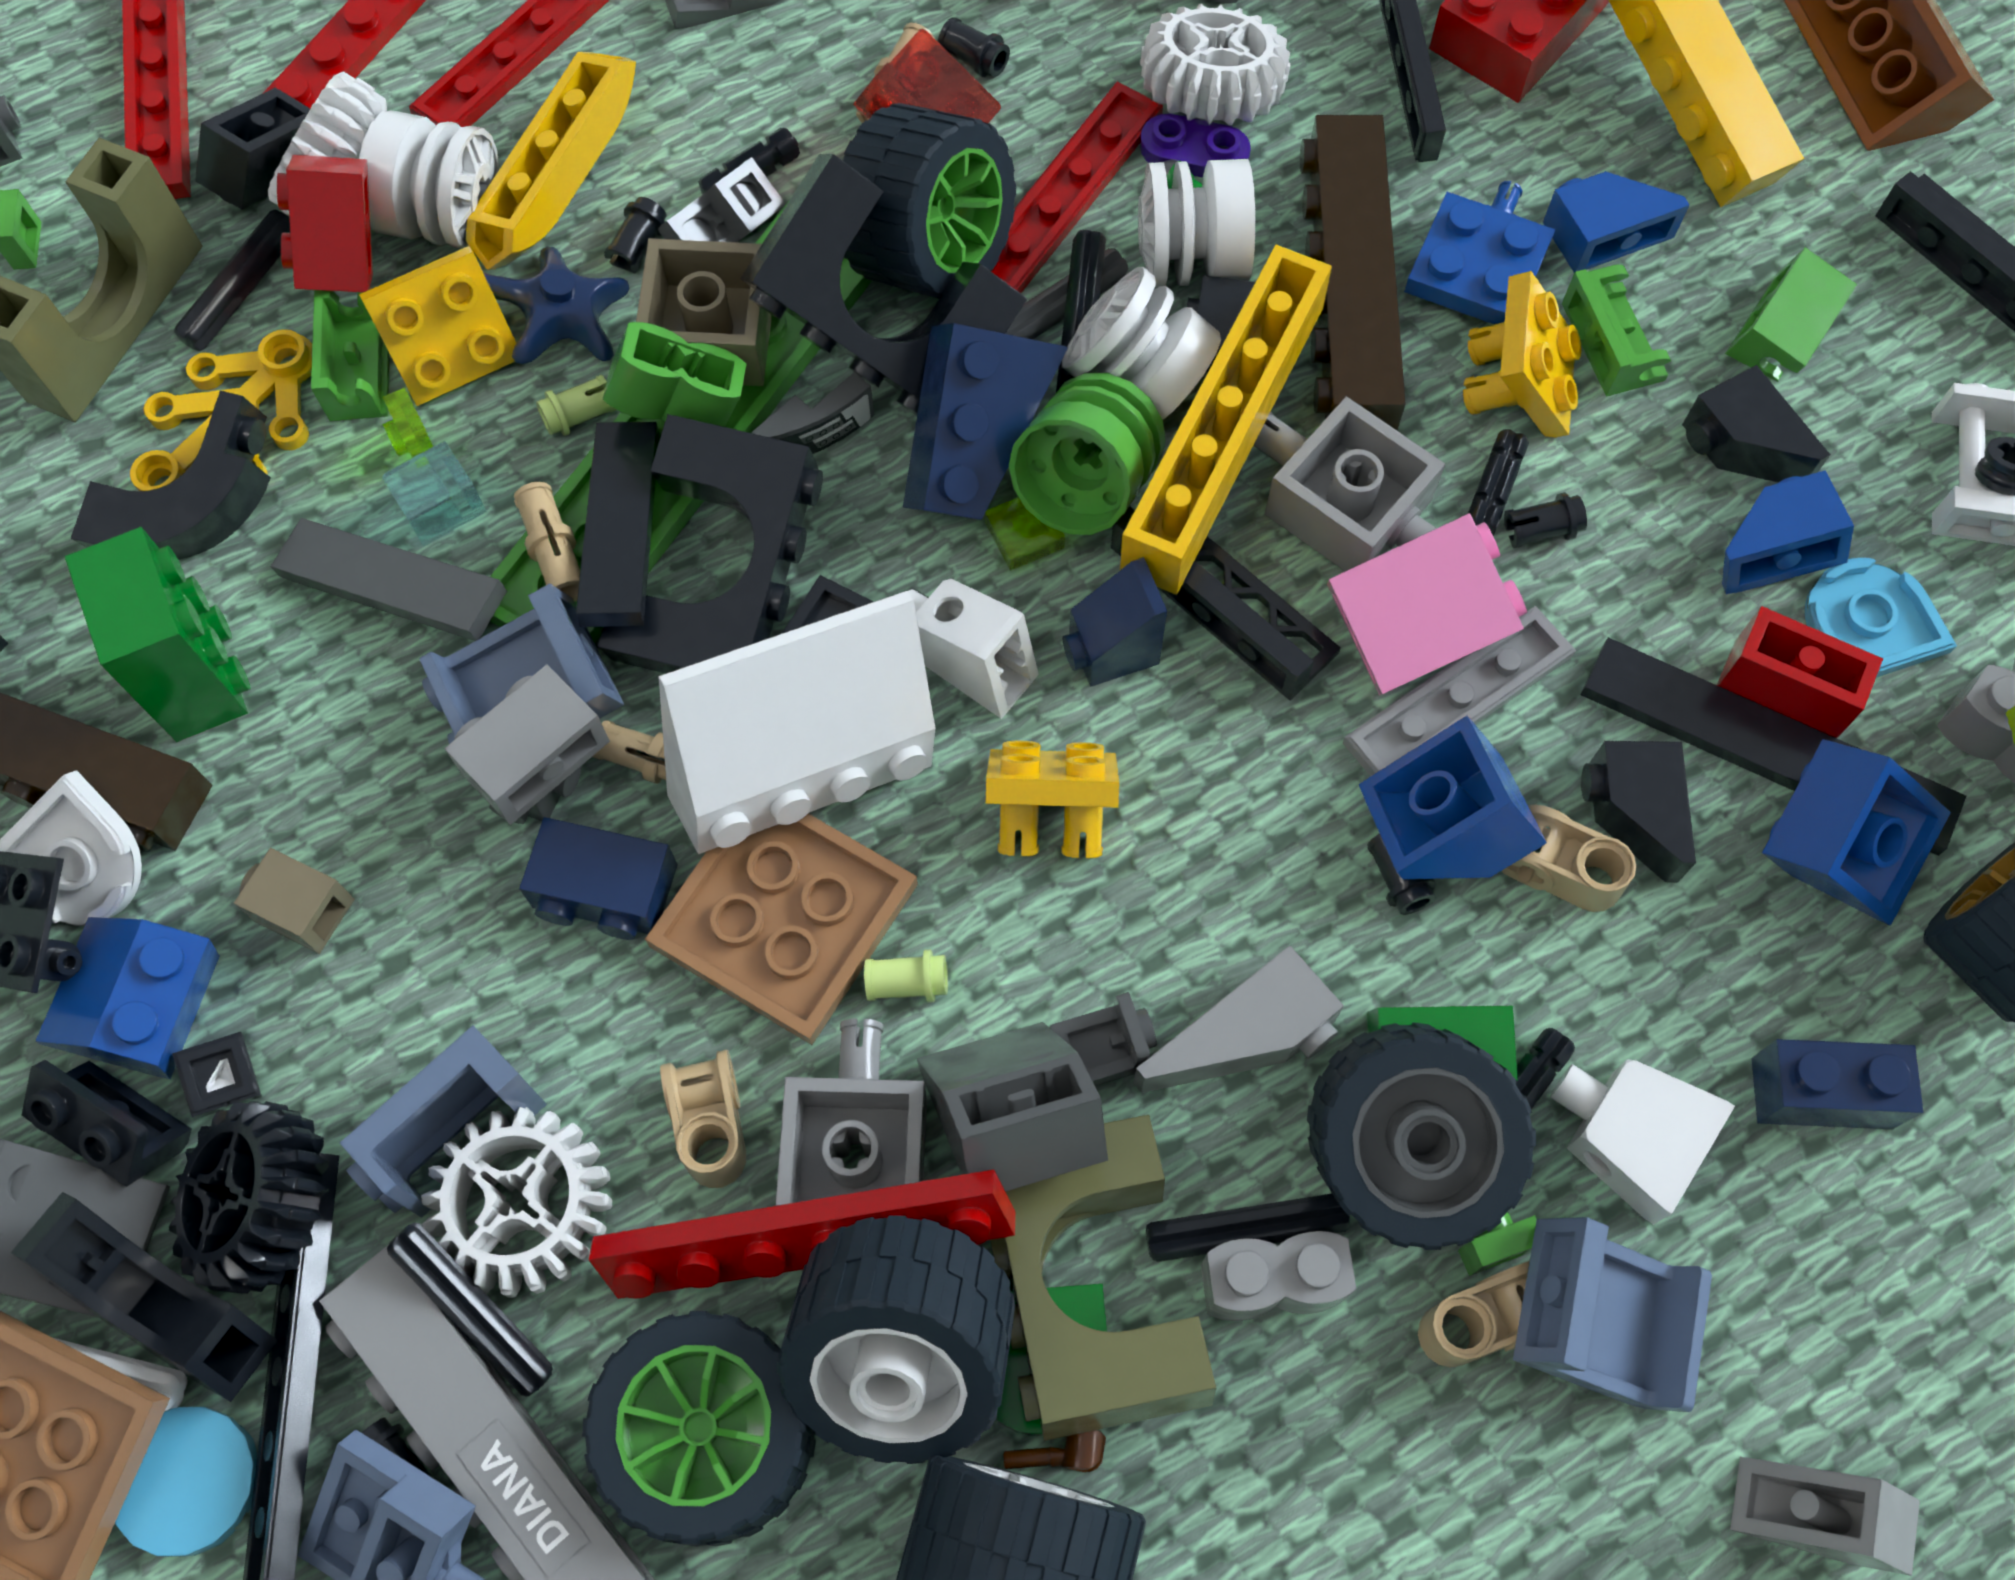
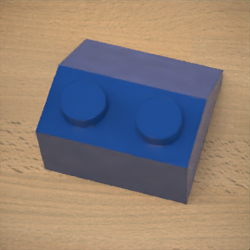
M1468 715L1358 784L1394 868L1402 879L1490 878L1547 843L1503 757Z
M1822 739L1812 760L1803 769L1800 782L1781 818L1773 825L1769 840L1762 853L1792 877L1891 926L1951 812L1892 758Z
M88 917L76 945L82 957V966L72 978L60 982L36 1042L44 1046L134 1071L171 1079L176 1067L172 1053L181 1051L184 1047L220 955L211 940L203 936L143 919Z

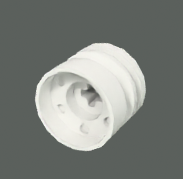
M392 110L380 112L375 121L370 123L359 155V159H367L370 225L373 231L411 240L423 235L432 244L444 245L448 243L456 249H463L469 246L466 242L467 218L475 211L477 202L499 171L497 148L492 135L484 128L474 126L460 127L457 123L449 121L435 125L427 117Z
M1249 159L1208 160L1201 188H1193L1187 161L1175 163L1172 189H1168L1164 162L1147 163L1144 185L1138 200V240L1140 255H1142L1146 269L1155 276V287L1166 286L1169 260H1174L1175 276L1179 286L1189 285L1194 259L1203 258L1206 276L1250 281L1255 251V197Z
M1137 267L1106 291L1084 316L1075 335L1067 346L1068 349L1062 359V368L1074 377L1083 373H1110L1131 381L1150 397L1164 420L1190 394L1203 377L1217 353L1221 337L1220 332L1192 308L1184 307L1167 318L1174 301L1173 292L1167 286H1159L1154 290L1156 285L1155 276L1146 268Z

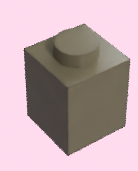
M270 848L262 861L252 866L245 874L240 885V894L234 904L255 923L320 954L355 899L336 879Z

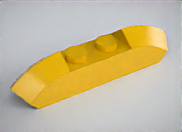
M593 52L576 53L477 202L475 211L467 218L466 242L487 270L505 266L516 260L545 237L557 223L622 120L632 91L636 61L627 57Z

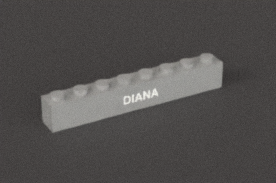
M388 1245L319 1300L333 1319L325 1326L332 1341L350 1359L359 1354L373 1373L365 1381L371 1394L390 1414L399 1409L414 1429L406 1438L415 1454L431 1470H435L440 1465L456 1486L452 1491L476 1505L469 1524L476 1528L483 1522L497 1541L499 1546L491 1553L495 1562L509 1580H655L492 1364L388 1255Z

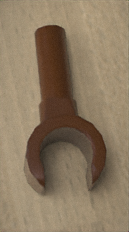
M1095 1430L1066 1436L1064 1449L1049 1446L1044 1448L1007 1450L1003 1454L1005 1469L1051 1466V1468L1063 1467L1081 1472H1092L1102 1464L1106 1437L1101 1431Z

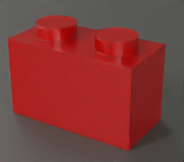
M293 155L286 168V173L277 174V202L279 210H289L290 233L282 232L281 259L283 269H293L294 289L345 292L368 291L373 277L367 159Z
M1761 606L1735 640L1717 686L1838 738L1864 710L1883 658Z

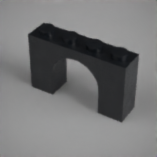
M819 154L740 279L755 289L749 297L751 301L778 319H781L785 311L805 324L799 333L800 335L829 354L835 346L854 358L848 367L850 370L878 388L883 380L901 391L896 401L917 416L931 327L956 323L1005 334L1027 301V298L982 264L963 261L930 314L915 329L891 338H876L865 332L853 320L846 309L840 288V271L849 245L884 191L836 155Z
M667 414L651 467V473L665 492L724 505L744 515L752 524L754 547L752 558L745 573L724 594L709 601L691 604L673 602L646 595L644 626L603 627L597 647L612 661L665 674L770 638L774 621L781 622L788 608L790 587L785 585L790 564H798L804 552L807 532L806 528L801 526L807 505L814 507L817 504L823 483V472L818 470L817 463L808 446Z

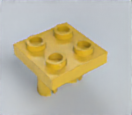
M469 246L359 294L416 406L515 362L512 354L516 341L477 258Z
M1532 271L1509 276L1505 321L1482 328H1472L1468 334L1471 339L1468 340V352L1473 363L1479 366L1484 365L1486 362L1501 359V370L1482 376L1466 377L1464 386L1467 389H1463L1465 406L1468 412L1474 415L1486 410L1519 405L1521 408H1524L1544 436L1557 438L1569 435L1571 410H1575L1578 405V392L1573 379L1574 362L1580 359L1582 352L1578 330L1574 325L1567 324L1559 312L1554 294L1544 290Z
M1023 740L1007 741L1002 744V749H990L986 775L985 804H1000V830L997 851L1000 854L1015 856L1016 830L1022 832L1021 856L1038 854L1039 805L1064 806L1063 845L1061 846V853L1063 855L1079 858L1080 833L1085 832V858L1102 856L1103 807L1118 808L1119 775L1116 753H1104L1103 745L1088 742L1067 744L1066 751H1040L1041 745L1039 743Z

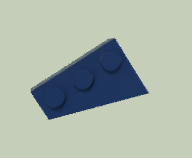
M956 323L932 326L903 508L982 520L1009 467L1013 445L1030 425L1068 347Z

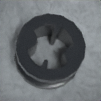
M1998 437L1992 439L1984 450L1985 457L1981 458L1975 468V476L1988 489L2001 494L2015 495V438Z

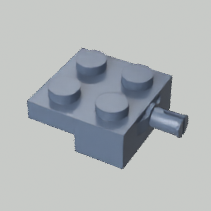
M356 1429L337 1444L297 1556L334 1580H486L461 1564V1543L476 1505Z

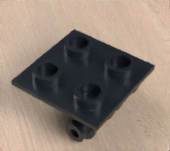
M0 851V987L38 993L40 979L66 981L72 978L82 966V957L74 944L67 941L48 939L64 862L63 858Z

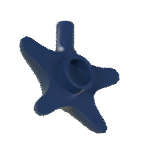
M549 246L541 249L539 256L540 273L532 278L511 279L484 273L495 299L511 302L519 307L526 317L525 329L514 346L512 358L516 363L526 364L532 362L551 345L567 338L580 342L601 361H609L614 356L612 344L601 327L599 317L609 305L623 298L630 289L629 283L624 278H588L579 276L567 268L561 253L555 247Z

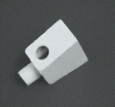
M953 579L942 581L929 597L916 589L909 590L908 592L915 604L925 666L1002 719L1039 675L1024 614Z
M1629 1059L1611 1074L1605 1085L1571 1064L1550 1098L1584 1119L1568 1144L1567 1149L1636 1212L1653 1225L1673 1213L1735 1107L1720 1097L1641 1062Z

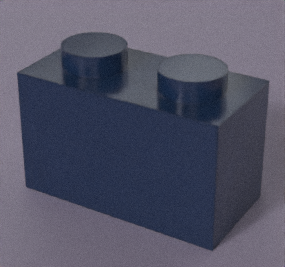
M543 817L519 890L531 907L535 908L534 914L547 922L571 926L574 918L597 922V929L604 934L619 939L633 940L637 932L649 934L661 917L678 864L668 844Z
M1776 1039L1751 1058L1757 1124L1893 1130L1924 1113L1915 1045Z

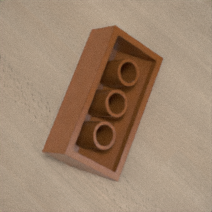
M1784 0L1868 151L1949 131L1994 101L1993 96L1936 0Z

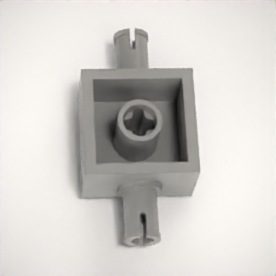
M1347 396L1308 438H1305L1270 412L1253 446L1283 467L1272 479L1265 515L1344 571H1348L1388 552L1390 549L1392 550L1437 529L1421 518L1420 515L1433 499L1445 467L1444 462Z
M846 1019L841 1021L838 1078L785 1077L776 1206L923 1181L927 1096L924 1081L879 1080L881 1034L884 1029V1025L881 1022L864 1019L863 1043L859 1047L860 1027H857L858 1020ZM852 1145H862L865 1157L868 1158L860 1159L857 1168L846 1169L843 1160L838 1157L849 1156Z

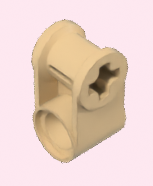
M1528 805L1547 843L1541 847L1539 853L1533 851L1502 870V872L1534 889L1545 890L1588 911L1599 912L1613 907L1635 876V857L1629 847L1618 839L1608 837L1571 820L1567 815L1556 809L1543 805ZM1585 867L1601 868L1608 873L1612 879V884H1601L1594 881L1586 872Z
M718 1051L716 1058L713 1060L675 1068L672 1063L662 1064L660 1066L662 1088L673 1125L676 1150L681 1162L691 1177L700 1185L708 1188H722L733 1183L742 1174L745 1167L746 1148L738 1109H740V1099L729 1051ZM715 1138L728 1141L726 1154L719 1161L713 1164L696 1162L698 1150L706 1141Z
M1530 1261L1492 1275L1476 1283L1474 1287L1449 1296L1426 1311L1419 1323L1418 1337L1421 1348L1428 1358L1438 1365L1456 1367L1502 1349L1505 1352L1514 1349ZM1445 1314L1458 1316L1468 1326L1470 1341L1466 1349L1454 1346L1445 1337L1442 1328Z

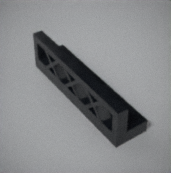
M1910 171L1894 184L1875 216L2015 332V247L1925 173L1918 178Z
M1131 506L1128 507L1112 528L1111 549L1119 556H1121L1122 535L1135 512ZM1208 536L1178 594L1175 595L1157 587L1290 701L1340 652V646ZM1196 561L1214 562L1223 570L1224 585ZM1232 578L1242 587H1232ZM1241 599H1258L1268 608L1269 623ZM1277 616L1289 626H1277ZM1286 637H1303L1320 652L1311 659Z

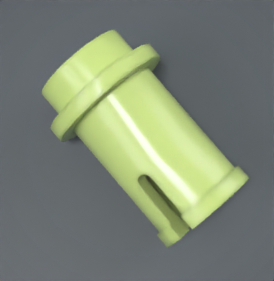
M603 375L596 376L593 380L554 394L552 390H548L545 392V399L536 402L541 419L550 435L560 431L563 436L569 435L570 427L605 413L617 411L603 400L607 382Z
M929 949L923 951V957L885 960L865 959L864 982L867 1000L925 996L927 1002H934L935 995H947L948 973L945 955L933 956L932 950Z

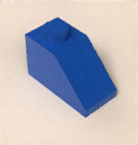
M1605 171L1583 180L1581 178L1571 179L1562 184L1558 189H1555L1543 224L1555 229L1552 238L1572 271L1576 272L1596 267L1674 238L1690 205L1684 196Z
M1826 470L1803 477H1789L1775 485L1764 487L1725 550L1722 585L1726 594L1743 592L1848 562L1854 524Z

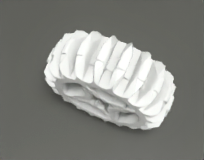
M1198 4L1194 10L1184 6L1178 7L1176 14H1162L1160 21L1152 23L1145 46H1142L1140 65L1142 66L1141 76L1144 78L1143 88L1152 93L1154 102L1167 104L1169 113H1185L1189 121L1197 117L1206 119L1209 125L1213 120H1223L1228 125H1232L1237 118L1246 122H1252L1256 114H1269L1271 106L1279 104L1281 94L1285 91L1290 71V52L1286 49L1287 39L1277 34L1276 26L1262 24V18L1259 15L1250 17L1244 15L1241 8L1231 11L1224 9L1221 4L1218 8H1206L1203 4Z
M345 72L334 75L326 87L322 89L319 97L302 121L274 172L275 175L268 188L269 200L278 206L277 174L286 173V168L293 155L359 159L362 142L370 123L375 121L380 112L387 111L386 99L375 92L374 87L360 78L355 79ZM281 210L289 216V210Z
M519 1107L514 1116L512 1126H510L509 1121L501 1111H492L489 1119L490 1131L484 1133L475 1123H466L465 1135L471 1142L463 1149L451 1141L444 1143V1152L453 1159L448 1169L440 1165L428 1168L429 1176L442 1184L441 1190L429 1191L421 1195L422 1204L440 1212L429 1217L422 1225L431 1236H443L438 1243L455 1260L454 1263H457L470 1277L474 1274V1284L478 1285L486 1294L494 1288L499 1280L501 1294L508 1298L516 1297L521 1288L522 1275H524L529 1289L535 1294H539L546 1289L547 1282L543 1270L549 1268L563 1282L571 1278V1270L563 1260L570 1252L584 1262L589 1261L590 1249L580 1242L584 1232L592 1236L605 1234L606 1226L597 1219L590 1217L591 1211L603 1212L611 1209L612 1199L607 1194L591 1190L602 1187L610 1181V1173L603 1166H592L601 1152L593 1142L579 1145L583 1131L575 1123H570L560 1130V1118L554 1112H545L536 1123L534 1113L529 1108ZM521 1149L542 1150L535 1159L528 1156L520 1166L509 1171H499L489 1165L498 1157L512 1151ZM563 1164L568 1177L569 1198L564 1216L559 1221L549 1210L548 1195L554 1184L558 1181L553 1175ZM475 1181L484 1192L485 1204L480 1216L475 1220L479 1227L471 1236L466 1219V1205L469 1192ZM501 1183L511 1192L514 1189L521 1192L529 1201L527 1204L539 1213V1218L534 1219L523 1210L519 1213L513 1210L510 1204L505 1201L507 1197L495 1188L496 1184ZM524 1230H535L547 1238L536 1247L522 1253L513 1255L490 1254L499 1242L506 1244L516 1233Z

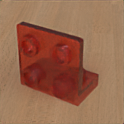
M919 29L892 61L885 64L853 103L868 120L875 111L882 107L888 108L891 104L896 103L981 119L986 123H989L1001 109L1000 103L925 29Z

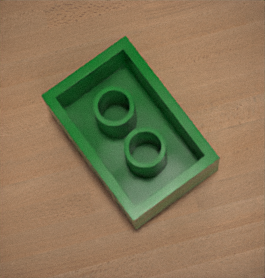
M139 527L64 556L100 665L176 742L248 714L241 694L251 689L248 677L235 655L228 657L223 642L232 639L229 625L217 605L209 607L205 594L195 577L191 576L185 579L183 569L175 553L168 545L159 548L146 531Z

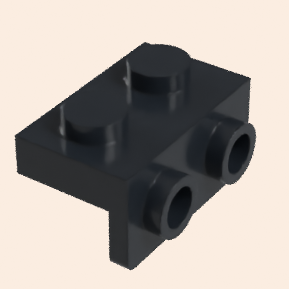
M47 1060L33 1065L30 1069L21 1116L30 1121L39 1130L48 1133L79 1154L89 1164L101 1169L126 1187L181 1153L189 1142L192 1128L90 1060L66 1073Z

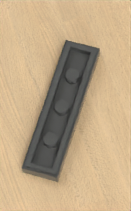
M304 518L299 520L270 566L278 576L292 582L473 641L480 639L507 592L499 579Z

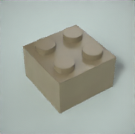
M648 238L636 322L650 323L666 328L683 338L687 343H706L732 352L747 363L743 385L763 386L772 315L749 299L755 289L740 279L762 244Z

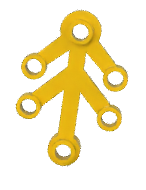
M276 330L262 339L258 346V351L220 356L203 352L196 354L188 361L186 373L192 383L201 390L215 389L224 382L225 378L251 376L240 388L221 391L244 396L258 410L259 404L275 390L277 416L273 418L269 425L270 436L279 448L288 451L296 450L307 442L309 429L301 418V383L309 378L312 372V343L309 339L292 330ZM295 356L289 362L280 364L286 357ZM215 366L214 371L208 376H197L202 368ZM220 390L183 395L159 392L147 399L144 404V414L150 423L160 430L173 429L183 419L210 417L171 454L163 450H152L140 455L134 461L130 469V479L138 491L154 490L170 484L184 474L192 465L201 448ZM166 405L173 406L171 412L166 416L156 417V412L161 407ZM291 425L298 426L297 431L292 436H280L281 431L285 427ZM259 453L254 455L252 463L268 475L265 465L259 458ZM169 476L165 482L154 486L159 478Z

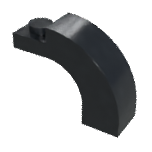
M220 390L199 453L186 472L170 484L149 491H129L90 481L71 539L87 548L142 527L159 548L168 545L178 560L212 549L239 529L258 506L267 489L271 477L252 463L254 455L261 451L265 443V422L267 416L244 396Z
M64 1192L59 1195L11 1252L48 1279L51 1285L105 1323L229 1402H232L278 1341L235 1306L180 1276L122 1235L79 1200Z

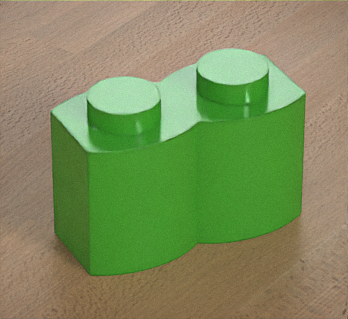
M630 322L626 327L611 363L603 400L616 410L636 418L662 419L665 422L667 414L725 427L740 399L747 363L737 355L721 347L706 343H687L683 338L666 328L650 323Z

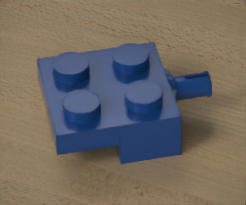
M1504 181L1499 185L1498 192L1491 206L1446 192L1408 277L1404 292L1494 325L1503 323L1505 321L1509 276L1532 271L1535 277L1537 276L1555 229L1513 214L1523 190L1519 184L1515 183L1509 198L1505 199L1512 181Z

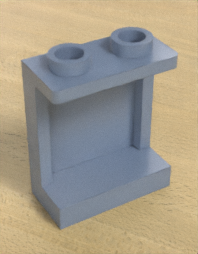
M549 583L528 595L534 607L531 611L447 657L429 652L419 658L427 675L422 680L424 691L433 706L438 711L444 712L451 726L452 732L447 736L449 744L454 741L457 732L463 725L474 718L486 715L505 699L509 689L518 680L526 676H533L546 664L598 715L599 719L624 705L587 627L579 626L576 615L577 606L572 597Z
M472 1025L340 1142L342 1147L356 1161L346 1171L357 1185L374 1201L379 1198L394 1213H397L404 1206L422 1218L431 1209L422 1204L421 1195L411 1185L410 1177L444 1146V1143H448L465 1128L466 1123L469 1124L498 1097L506 1102L515 1112H517L519 1107L524 1109L527 1107L534 1113V1116L547 1104Z
M1588 1217L1537 1219L1513 1361L1632 1406L1651 1410L1691 1412L1695 1403L1712 1279L1711 1272L1699 1266L1667 1265L1607 1240L1609 1226Z

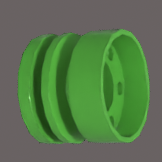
M1083 373L1072 378L1061 386L1014 443L1009 462L1013 489L1031 514L1046 526L1066 534L1093 535L1111 528L1126 512L1138 495L1140 488L1147 482L1161 462L1166 444L1163 419L1150 397L1131 381L1110 373Z

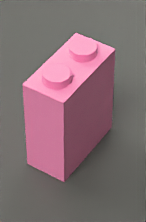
M1470 513L1328 580L1327 586L1379 695L1524 629L1519 618L1527 614L1523 598L1511 579L1504 583L1502 582L1492 561L1500 557L1497 543L1487 524L1483 522L1476 526Z

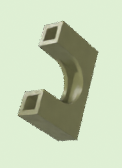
M100 137L65 181L92 221L98 237L99 256L97 269L92 284L83 300L69 314L63 317L46 294L0 276V371L27 403L75 423L203 247L150 157Z
M1149 1114L1104 1123L1108 1161L1005 1191L1016 1211L1015 1236L992 1239L990 1241L993 1257L995 1258L994 1262L1005 1271L1008 1279H1012L1016 1304L1010 1340L1011 1349H1026L1030 1375L1017 1377L1025 1420L1027 1422L1040 1419L1044 1441L1213 1406L1216 1384L1199 1316L1128 1331H1099L1083 1326L1064 1314L1050 1297L1042 1277L1044 1263L1052 1245L1072 1225L1089 1217L1163 1202L1165 1177Z

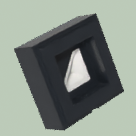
M241 1031L172 1053L190 1114L194 1120L216 1113L218 1110L229 1109L235 1102L245 1103L262 1097Z

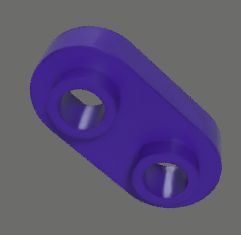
M1161 114L1151 118L1144 125L1141 132L1140 150L1148 163L1165 162L1171 159L1187 161L1191 174L1203 178L1208 160L1249 159L1251 145L1247 136L1233 126L1211 122L1209 125L1205 120L1194 118L1189 121L1186 116ZM1169 134L1175 137H1165L1163 135ZM1217 146H1226L1228 149H1221Z

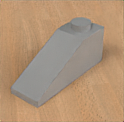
M1288 946L1136 1068L1133 1083L1141 1093L1285 1063L1300 1050L1309 1059L1323 1049L1338 1034V1031L1332 1024L1337 1020L1344 1005L1291 946Z

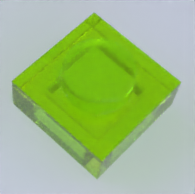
M402 388L383 396L393 420L382 425L398 457L410 453L419 471L441 462L406 389Z
M1019 497L988 509L985 512V524L1010 571L1065 548L1064 533L1043 524L1025 508Z

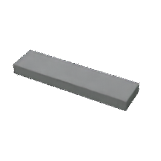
M1534 606L1527 611V614L1519 617L1524 627L1523 630L1454 661L1345 736L1343 744L1366 772L1372 776L1466 715L1475 725L1571 659L1576 652L1575 648L1545 615Z

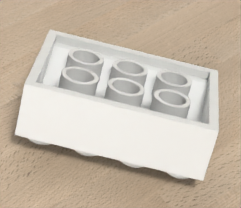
M908 591L659 676L667 796L698 855L717 847H732L745 840L749 835L778 824L788 825L795 823L809 812L838 801H853L862 796L867 790L893 780L903 781L911 779L932 765L935 723L915 604Z

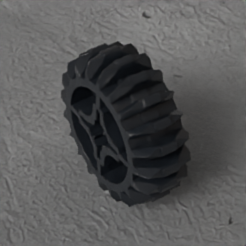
M250 1101L248 1103L235 1102L229 1110H218L212 1118L211 1126H201L198 1132L197 1146L195 1148H188L185 1152L187 1164L183 1173L176 1175L180 1182L177 1196L170 1201V1204L175 1206V1218L169 1225V1231L177 1235L172 1249L174 1256L182 1258L180 1263L182 1274L193 1276L195 1284L208 1286V1289L213 1291L248 1294L249 1291L262 1292L267 1285H280L286 1270L298 1268L300 1249L312 1246V1227L315 1220L323 1218L318 1211L320 1200L329 1191L327 1187L322 1185V1175L329 1167V1161L320 1157L324 1147V1138L314 1134L313 1120L302 1117L299 1111L288 1109L287 1105L268 1101L264 1103Z

